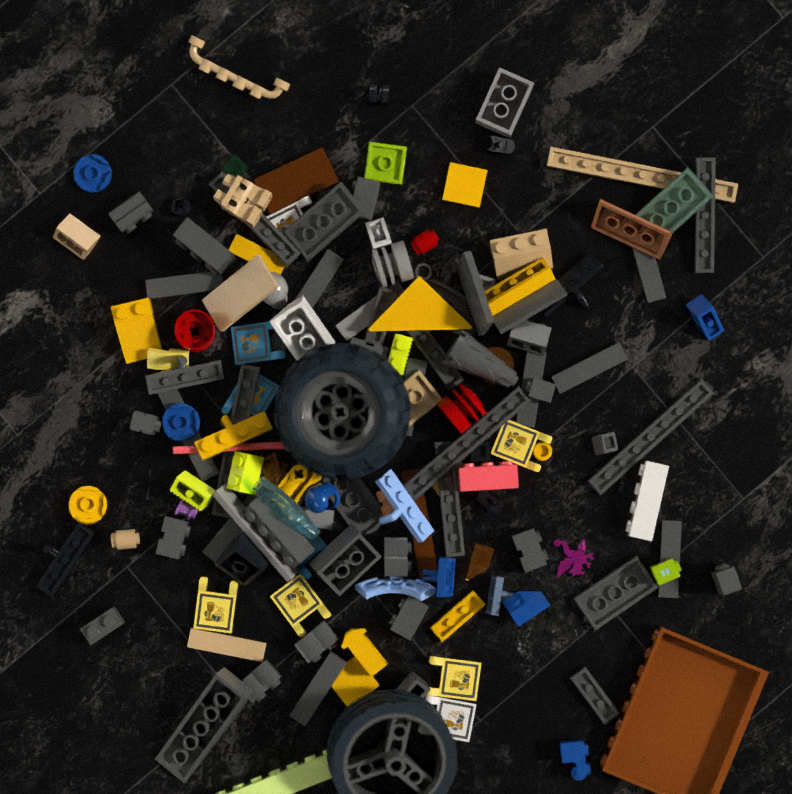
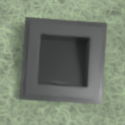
M615 432L592 437L595 455L618 451Z

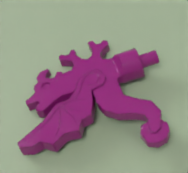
M582 539L581 544H578L577 551L570 550L566 542L555 540L554 545H563L565 555L571 557L560 561V565L557 567V577H560L573 563L574 565L569 571L570 574L573 573L572 577L576 574L585 573V571H581L583 569L582 564L585 563L590 568L589 565L591 563H588L586 559L594 558L592 557L593 553L585 555V540Z

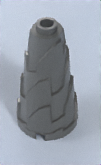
M460 330L458 333L460 335L459 338L456 337L443 363L470 375L481 377L494 384L497 383L507 388L510 386L514 387L519 378L516 376L517 372L507 366L505 362L477 342L467 332Z

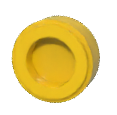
M538 442L534 446L533 455L537 460L545 461L551 457L552 448L546 442Z

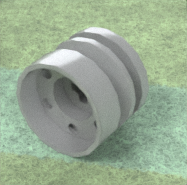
M403 240L392 243V253L389 254L384 246L381 247L382 256L378 255L376 248L372 249L373 267L376 277L383 288L388 287L386 282L388 277H390L392 285H395V275H398L402 282L414 279Z

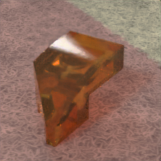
M475 543L466 580H471L474 576L484 573L489 568L494 548Z

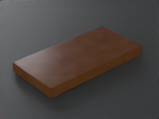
M322 147L254 179L256 186L272 193L273 197L267 209L270 214H273L306 196H311L339 183V180Z

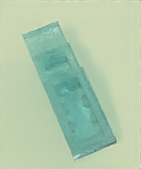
M261 477L254 484L252 489L268 498L266 506L282 515L279 520L281 523L311 541L319 535L320 530L310 517L279 487L264 477Z

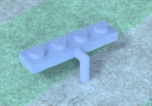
M391 469L386 470L375 482L395 510L389 515L380 517V524L395 521L400 516L417 542H423L434 529Z

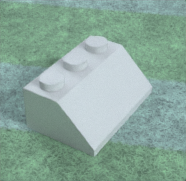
M304 296L288 304L270 320L271 325L296 360L313 349L335 343Z

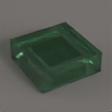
M236 154L221 167L227 174L236 178L248 169Z

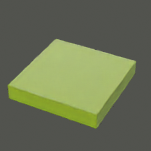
M369 142L364 178L379 181L380 183L402 185L407 147Z

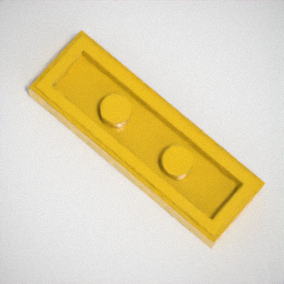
M236 234L229 248V251L248 262L256 255H260L270 272L281 275L285 267L272 251Z
M472 590L429 628L443 642L483 608L485 603Z

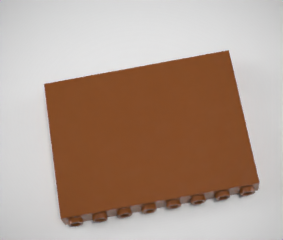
M659 626V629H655L651 640H654L651 648L647 647L645 651V663L638 668L636 674L639 676L638 680L631 685L629 691L631 697L629 701H625L622 707L624 714L621 719L618 718L614 729L617 731L614 737L611 736L608 741L607 747H609L607 755L603 754L601 758V769L604 772L657 794H719L769 672Z

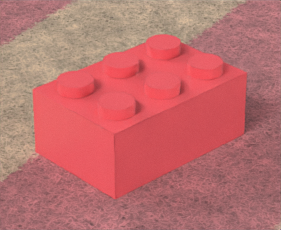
M512 461L499 462V466H493V462L480 463V467H474V463L461 464V468H457L458 491L519 488L517 465H513Z

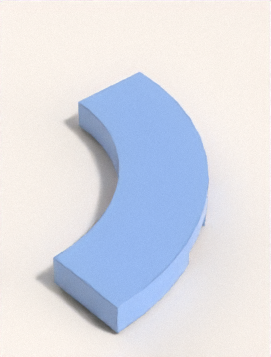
M390 576V578L384 579L375 577L355 585V590L366 599L380 594L400 593L422 601L436 594V588L431 584L416 579V581L405 579V576Z

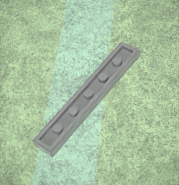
M225 483L212 495L283 578L289 582L301 570L297 566L292 569L284 562L282 556L271 547L269 541L245 517L243 510L246 506L232 490L226 488L227 484Z

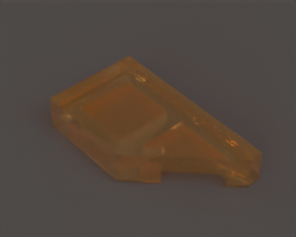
M277 453L265 457L262 465V472L271 493L276 489L284 471Z

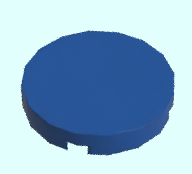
M91 154L78 160L73 174L76 184L82 190L95 193L104 190L109 185L112 178V169L103 157Z
M174 404L166 410L162 417L163 431L175 441L183 442L190 440L200 429L199 414L188 404Z

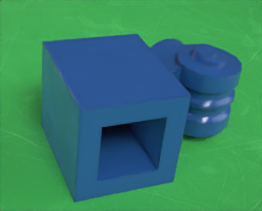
M582 739L559 742L562 763H575V766L571 768L572 777L575 780H583L587 775H591L590 764L586 763L585 758L586 755H589L588 745L584 744Z

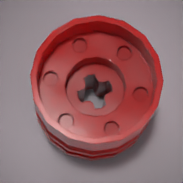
M201 310L184 312L178 317L175 324L177 343L189 352L198 353L206 350L212 344L215 337V325L212 318ZM196 328H198V333L200 335L191 336L192 333L190 330H195Z
M460 383L458 388L462 394L459 395L453 389L452 394L455 397L453 401L445 396L436 405L459 433L462 434L471 427L467 419L468 417L478 421L479 418L474 412L478 411L484 416L486 411L474 392Z

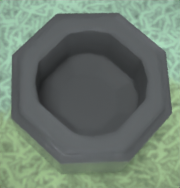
M426 263L418 264L414 269L415 278L420 276L424 281H428L433 274L431 266Z

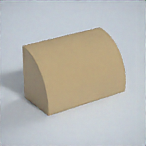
M69 214L58 225L53 238L84 260L98 242L100 235Z

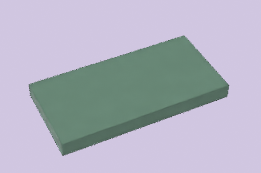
M687 168L644 206L636 216L673 233L705 205L713 195L694 173Z

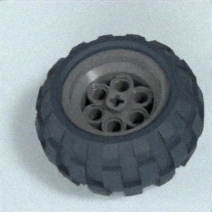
M334 343L307 352L290 366L276 392L274 420L284 448L303 468L325 478L335 480L355 479L378 470L395 456L409 429L411 404L404 380L385 357L361 345ZM341 387L347 388V397H342L339 394ZM324 395L330 397L331 403L329 405L322 403ZM357 398L363 399V408L356 407L355 400ZM343 407L345 415L338 416L337 408ZM323 414L329 417L327 425L322 424L320 421V417ZM356 417L360 418L363 422L361 428H357L353 423ZM337 426L344 427L345 434L343 436L337 434Z

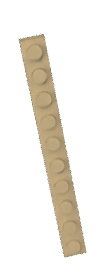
M550 147L547 167L658 189L666 188L681 174V172ZM715 179V200L735 203L738 184Z

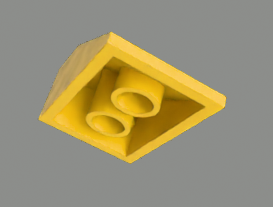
M149 298L111 307L126 364L147 359V353L150 348L162 350Z

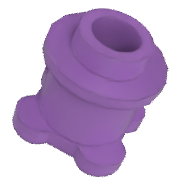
M182 498L175 514H181L187 517V520H190V518L196 517L199 509L193 507L192 504L190 505L189 502L186 503V500L183 501Z

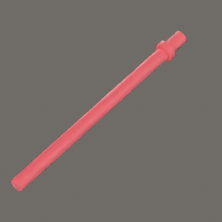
M281 441L242 443L224 452L284 449L286 451ZM195 446L173 447V454L198 453Z

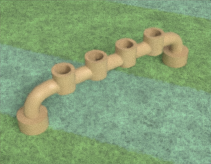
M191 35L188 41L191 43L190 56L194 62L200 65L198 69L208 74L211 70L217 73L216 78L224 82L229 79L234 82L232 86L242 91L245 87L251 90L250 95L258 99L261 96L269 99L276 98L283 90L287 91L290 86L289 83L276 78L273 85L277 87L273 91H268L200 57L197 54L198 47L203 48L205 44L203 40Z

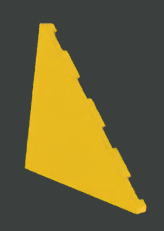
M418 276L368 330L471 329L472 326Z

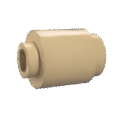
M135 529L111 533L112 548H117V550L136 548L137 544H140L139 532L136 533Z

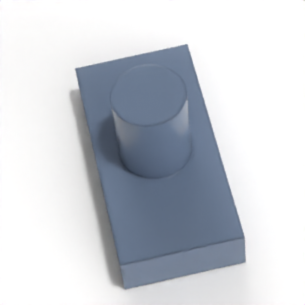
M491 575L486 607L487 614L499 616L500 602L514 594L513 592L502 591L504 577Z

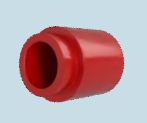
M427 229L414 237L410 244L417 255L421 253L425 254L438 245L436 241L440 239L434 230L430 232Z

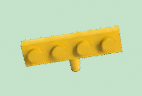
M265 411L232 425L227 415H223L221 426L225 427V429L194 442V445L203 461L269 432L273 428Z

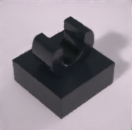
M483 442L470 453L471 463L490 462L489 442Z

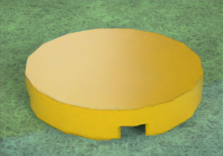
M82 486L70 496L68 503L69 512L79 523L94 524L105 515L107 509L106 497L96 487Z

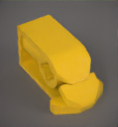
M296 465L287 473L274 490V493L297 510L304 501L306 491L315 486L323 477L306 470L301 465ZM297 475H301V476L303 475L304 477H303V478H300V477L297 478Z
M365 628L350 629L345 633L341 647L343 649L348 647L372 677L388 663L364 634L367 632Z

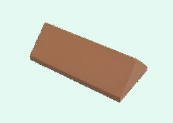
M603 200L599 201L591 226L592 229L659 260L673 234L660 226Z

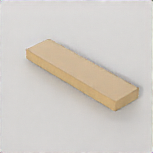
M191 628L187 647L263 662L266 643Z

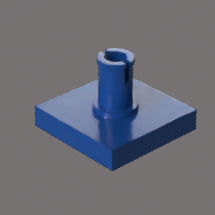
M439 558L438 571L423 570L422 575H430V577L422 576V581L437 582L436 597L453 596L456 558Z

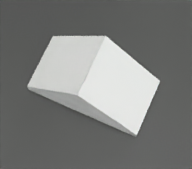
M384 218L365 223L373 249L380 250L382 246L385 248L391 246L392 242Z

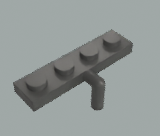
M178 355L177 357L179 368L145 375L149 395L224 379L220 359L186 366L188 360L184 355Z

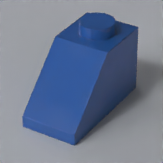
M702 294L686 304L692 318L708 341L725 331L714 307Z
M518 591L502 602L518 627L551 606L540 591Z

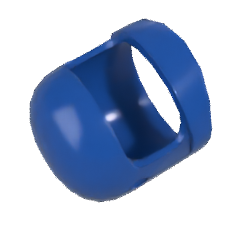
M322 482L306 491L304 502L311 512L322 513L337 507L340 503V495L331 483ZM330 495L335 496L333 506H328V497Z

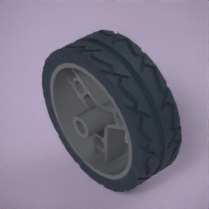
M388 689L372 692L352 702L334 722L335 724L332 726L327 740L326 757L329 772L339 794H377L365 790L357 785L356 782L387 771L392 775L400 777L411 786L407 790L393 794L448 793V788L452 786L457 771L456 744L442 715L424 698L404 690ZM388 718L385 735L378 743V748L348 758L354 741L363 730L373 723ZM412 720L427 727L434 736L435 754L428 771L405 753ZM396 727H402L400 730L394 731ZM380 758H382L383 762L380 763H372L373 761L378 760ZM363 764H368L367 767L360 768ZM412 772H416L415 775L409 776Z

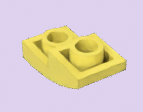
M150 348L147 353V368L157 370L179 368L178 355H184L188 360L186 366H189V351L170 348L169 351Z

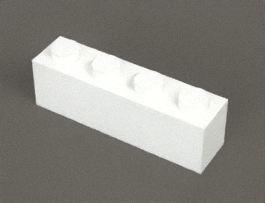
M644 461V464L640 465L638 475L641 476L640 483H636L634 494H637L636 501H632L630 513L633 514L631 521L628 520L625 531L628 532V536L652 541L669 466Z

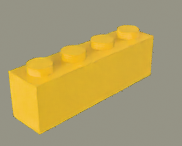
M543 257L484 291L492 316L497 315L556 280L551 268Z

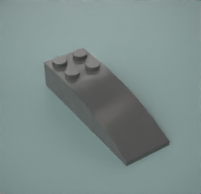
M225 667L222 668L210 681L155 760L182 782L186 783L235 719L254 690Z

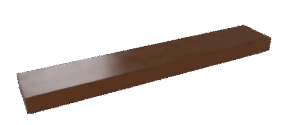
M420 468L401 471L403 485L417 474ZM422 494L414 502L429 522L425 495ZM431 534L420 543L412 535L420 580H422V576L430 577V575H422L424 569L438 571Z

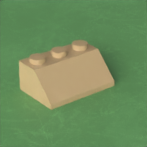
M547 229L494 239L489 242L497 280L510 277L542 257L549 267L553 268Z

